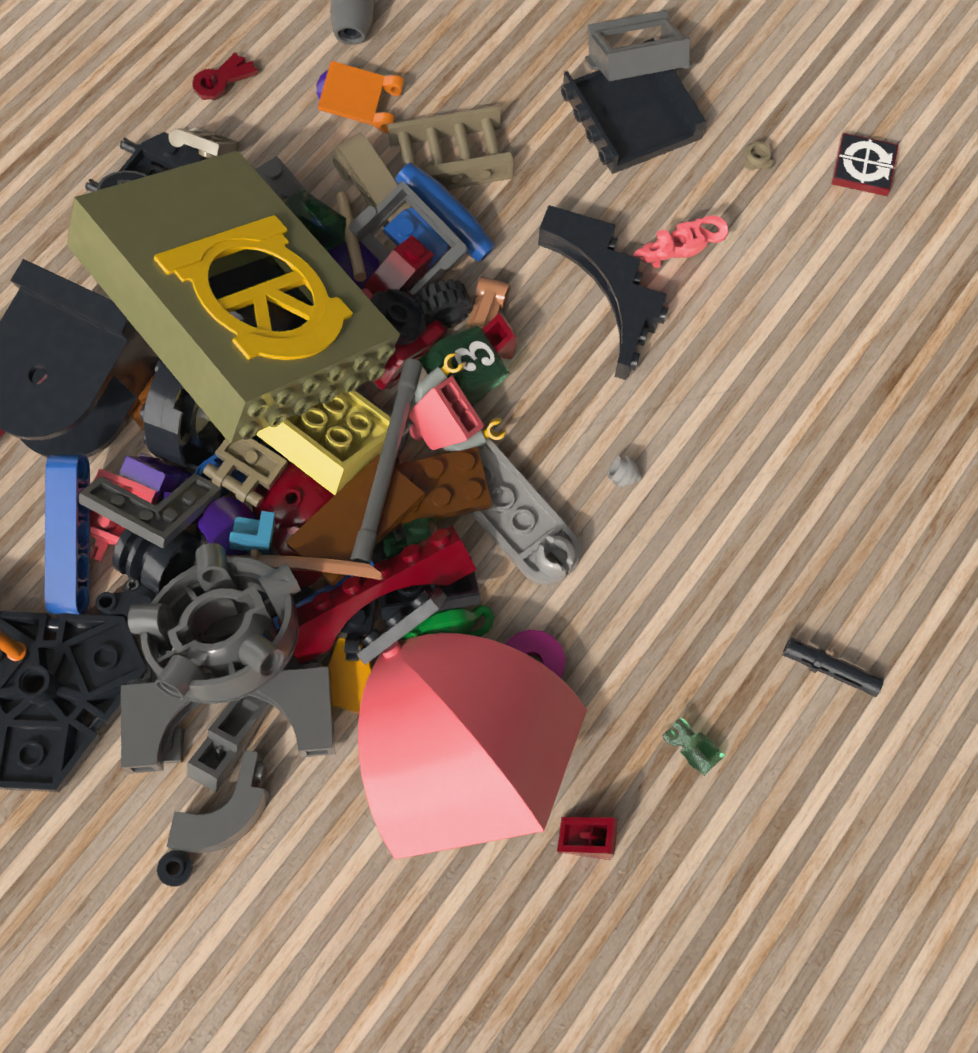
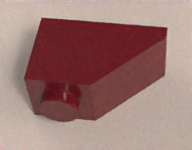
M411 235L393 249L366 282L365 287L373 295L380 290L381 292H386L387 289L406 291L424 276L434 254Z

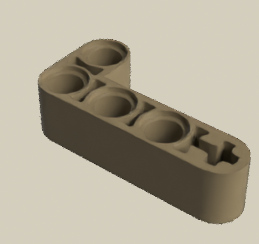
M359 132L335 146L333 163L337 172L345 181L350 178L352 179L369 206L376 208L398 186L363 133ZM407 201L382 224L383 227L387 226L404 209L412 208Z

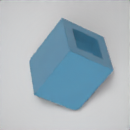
M261 511L260 520L236 517L233 532H230L229 537L230 549L247 552L257 549L261 554L270 555L275 513Z

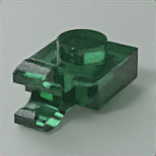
M678 718L672 724L679 731V735L675 734L671 729H668L662 735L668 744L682 746L683 748L679 752L703 776L725 756L701 731L698 734L693 732L687 721L683 718Z

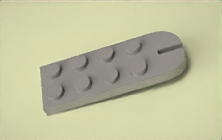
M486 439L487 443L479 446L478 450L492 508L473 512L471 515L526 578L541 585H551L565 579L566 572L570 575L578 564L580 557L578 538L491 439ZM551 554L558 563H553L547 556Z

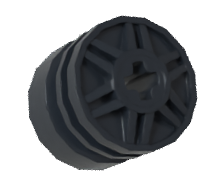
M125 529L115 546L112 566L116 571L126 574L133 581L141 580L145 588L158 594L172 579L194 566L196 562L195 553L200 547V541L195 535L183 530L167 546L161 548Z

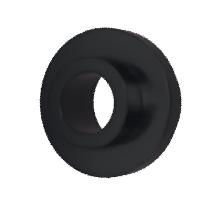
M178 850L170 851L163 855L157 865L159 879L162 883L171 887L185 884L193 872L191 858L186 853ZM173 862H178L180 864L179 872L171 875L169 873V866Z

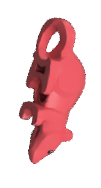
M707 216L701 220L696 219L695 222L680 223L677 225V230L670 234L666 230L658 231L656 235L658 240L655 243H647L642 248L636 250L632 256L640 258L643 263H652L655 268H659L662 260L689 258L702 252L709 242H722L728 235V226L718 216ZM714 224L719 228V232H710L702 228V225Z

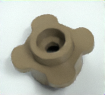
M755 142L750 146L744 147L742 153L746 156L745 167L748 170L753 171L760 168L768 170L772 167L773 161L770 159L771 149L767 144Z

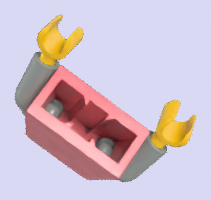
M458 353L447 355L444 359L443 367L435 368L418 383L413 399L415 406L409 412V417L414 423L409 429L411 437L416 441L424 439L432 450L443 448L445 451L456 452L479 447L487 443L486 439L488 438L494 440L503 438L507 430L505 429L499 433L492 430L493 425H497L502 421L501 418L497 417L489 422L487 429L481 431L485 426L453 376L446 377L450 372H459L465 367L466 362L461 363L458 368L452 367L451 359Z

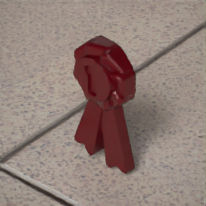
M234 52L218 70L203 69L196 73L193 77L192 87L202 100L212 99L215 101L226 93L227 84L258 75L259 73L258 69L254 67L253 61L246 63L245 57L238 56Z

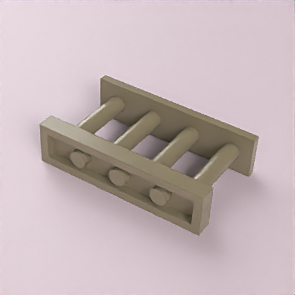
M499 106L482 107L475 110L387 124L390 147L400 145L404 166L410 162L415 164L411 143L428 141L433 165L419 168L439 181L447 190L513 179L511 152L500 153L494 129L500 128ZM483 131L489 156L472 158L467 134ZM455 136L461 160L444 163L439 139Z

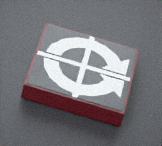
M842 133L831 184L888 196L892 184L898 144Z

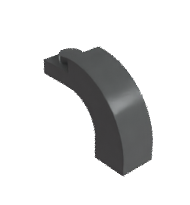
M244 750L235 792L226 805L219 810L204 815L174 811L166 847L185 853H210L224 849L243 838L260 819L270 795L264 788H257L258 783L262 784L266 775V763H263V757L258 752Z

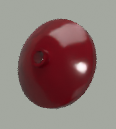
M285 459L288 462V466L270 490L261 484H258L255 488V492L262 495L264 499L259 507L252 505L253 514L256 520H260L261 511L275 513L273 534L285 527H302L335 496L288 459ZM296 494L298 497L296 503L289 504L290 496Z

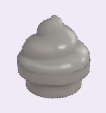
M617 456L610 465L608 478L613 480V484L616 486L625 487L642 479L638 466L631 457Z

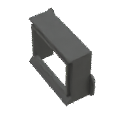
M667 10L588 25L589 55L585 56V61L591 69H600L608 81L676 68L690 69L693 67V63L689 59L690 38H685L669 21ZM661 25V40L612 49L602 37Z
M402 181L376 208L372 206L366 207L351 222L349 229L383 263L390 252L374 237L373 233L407 201L445 240L451 249L419 282L417 281L407 289L415 297L417 294H421L420 290L423 288L429 289L430 284L435 283L469 250L453 231Z

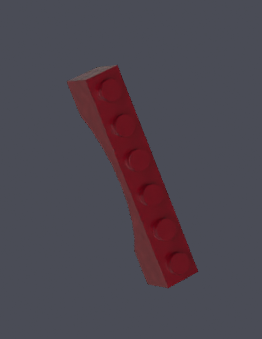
M453 525L446 529L435 531L431 537L418 544L407 546L400 554L389 560L376 563L373 567L383 575L381 580L353 576L346 579L337 588L329 592L320 593L309 603L296 608L299 620V636L293 654L300 665L328 651L346 622L374 599L391 591L413 585L436 584L448 586L476 571L477 569ZM279 618V619H277V620H278L279 628L281 629V626H282V623H283V622H281V620H280V618Z

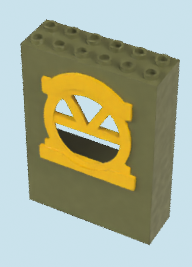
M238 150L74 197L67 246L230 444L241 439H251L260 430L269 426L272 428L277 427L285 419L295 414L300 416L321 402L326 404L345 391L350 393L357 389L360 384L369 380L374 382L385 373V365L395 352L394 346L400 333ZM271 256L286 273L280 277L218 300L212 293L208 281L209 277ZM298 287L311 301L313 306L284 292ZM267 300L308 321L293 330L272 331ZM254 304L257 328L238 320L230 312Z

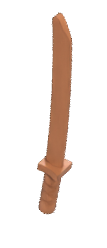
M257 549L251 550V555L249 556L226 555V557L254 559L269 565L273 569L287 564L290 570L344 574L378 580L383 578V575L377 569L366 563L313 557L263 555Z

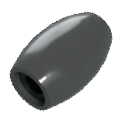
M331 0V24L335 37L340 42L356 45L365 40L372 25L375 0Z

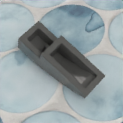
M252 696L231 701L210 726L208 737L188 761L187 776L217 792L242 757L244 750L247 749L272 705Z

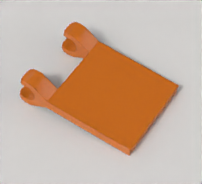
M331 60L317 110L374 126L381 132L388 133L387 124L394 122V115L387 112L376 113L381 91L383 89L393 96H400L404 79L396 75L383 76Z

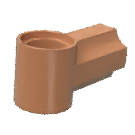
M484 276L480 277L474 296L475 303L467 321L466 330L475 336L500 310H504L510 293V284Z

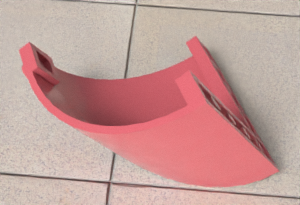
M455 633L422 635L399 642L396 641L381 652L368 677L362 696L358 722V748L361 775L368 804L376 826L395 859L545 831L587 711L579 697L559 676L539 661L515 648L473 635Z

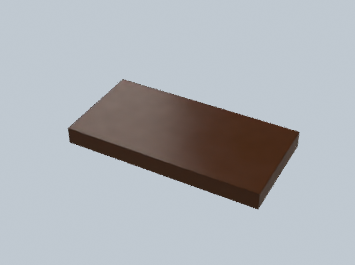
M377 455L286 541L287 547L300 557L351 561L358 531L361 529L380 455ZM395 468L380 518L375 546L425 499V493ZM317 572L333 587L345 576L344 574Z

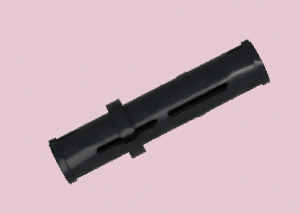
M790 636L783 649L782 656L802 663L809 667L811 672L816 673L818 671L873 697H877L882 689L883 677L826 653V649L820 646L815 648Z

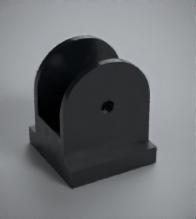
M23 259L10 280L19 290L0 320V429L14 437L20 438L31 450L46 458L52 454H83L87 458L108 447L121 433L139 402V395L151 377L154 376L155 367L160 358L112 300ZM45 374H47V378L45 379V381H43L40 384H36Z

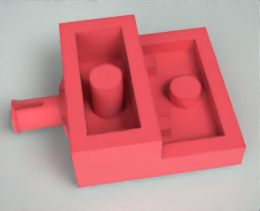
M100 468L94 479L95 481L101 476L153 505L156 504L160 492ZM91 509L90 535L96 541L91 550L90 558L102 562L108 545H116L126 528Z

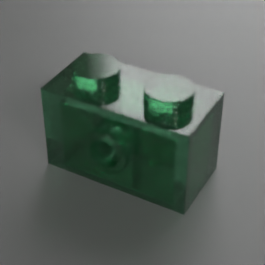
M305 190L282 200L326 251L344 244L346 218Z

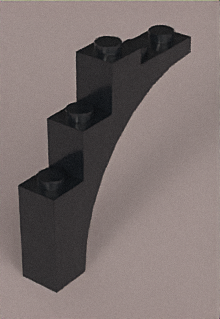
M548 205L539 228L538 245L555 251L577 264L594 279L607 297L615 315L619 333V358L614 377L626 380L629 370H636L640 358V353L636 352L638 344L644 346L648 332L655 334L658 323H665L669 307L664 305L667 294L640 286L644 273L639 271L641 259L615 251L618 243V238L614 237L615 224Z

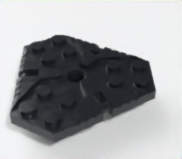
M0 611V630L15 641L22 642L27 648L25 657L19 661L10 660L7 654L0 649V790L60 792L78 769L77 767L84 761L86 755L93 749L92 747L99 741L101 736L98 734L106 724L110 726L116 715L120 713L121 685H130L132 680L143 679L148 669L136 639L129 629L128 621L124 616L60 614L59 619H51L48 613ZM51 632H57L56 641L50 640ZM45 679L43 687L38 692H33L36 683ZM90 712L95 717L86 727L81 722Z

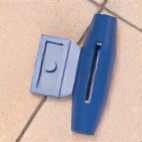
M412 162L401 169L395 178L397 183L400 184L404 181L468 248L469 251L466 254L479 263L484 260L494 249L495 244L474 215L439 181ZM413 208L404 209L383 230V233L396 246L413 235L434 254V257L426 272L446 254L448 248L445 240Z

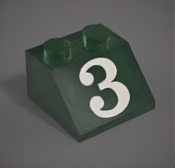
M474 326L439 340L418 359L426 373L429 374L435 368L444 366V359L447 355L458 353L451 359V365L453 368H458L461 363L466 362L465 367L459 372H450L446 377L453 376L472 407L511 374L480 326Z

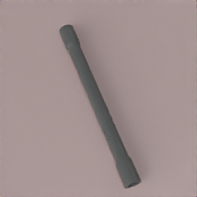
M406 359L404 361L398 383V393L361 529L357 533L352 551V562L370 564L380 518L413 394L417 389L423 367L422 363L415 359Z

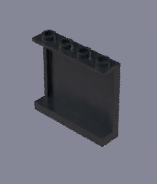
M652 38V39H649V40H647V41H644L643 43H645V42H650V41H655V40H654V38ZM673 69L614 81H608L601 70L574 80L568 71L564 72L563 85H561L562 97L566 102L569 101L576 121L582 123L588 141L591 144L594 143L601 163L607 165L612 174L702 139L706 120Z

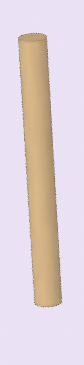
M339 192L336 198L354 278L359 282L364 281L366 273L358 238L349 229L353 216L348 195L346 192Z

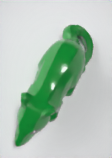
M486 605L476 606L472 611L465 607L436 611L400 639L406 640L422 635L455 633L480 637L488 633L492 628L494 614ZM484 616L486 618L485 625L479 630L471 631L479 617Z

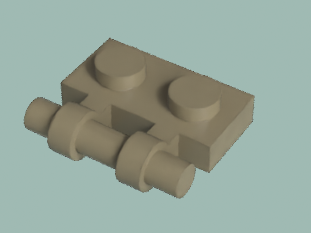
M225 438L215 452L216 456L224 462L219 468L208 463L203 470V474L210 477L213 484L219 487L224 486L235 493L236 498L241 502H249L255 507H259L264 497L255 492V488L258 484H261L270 490L288 466V462L252 438L248 440L241 439L232 444ZM235 468L248 476L244 483L231 476Z

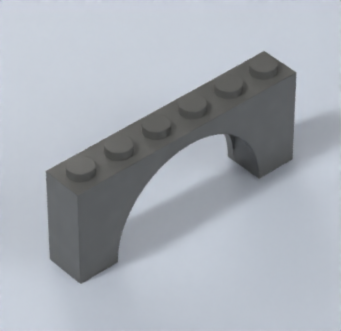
M319 663L305 664L302 666V669L289 670L288 667H284L269 684L249 695L273 705L288 719L294 729L298 752L301 758L336 754L331 674L328 667H322V664ZM212 672L206 673L210 675V679H215ZM135 679L131 681L130 685H121V768L128 774L164 771L166 749L172 734L180 722L192 710L203 703L190 701L185 698L177 700L169 697L160 691L151 679Z

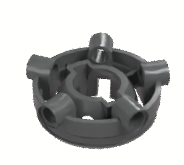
M208 543L196 550V566L187 569L172 579L157 594L152 603H134L130 607L128 626L133 634H141L142 650L149 665L158 676L155 685L160 691L177 700L185 698L198 703L218 704L239 700L257 692L269 684L287 665L295 650L299 636V620L292 595L300 592L301 589L287 564L274 570L269 565L254 559L226 557V550L222 545ZM258 591L265 592L268 599L263 601ZM240 602H245L249 605L251 610L245 612L241 627L227 640L214 644H204L196 640L190 642L186 634L189 628L195 634L202 635L217 621L239 615L242 610ZM275 614L283 622L278 635L272 618ZM202 667L208 668L215 679H210V675L206 674Z

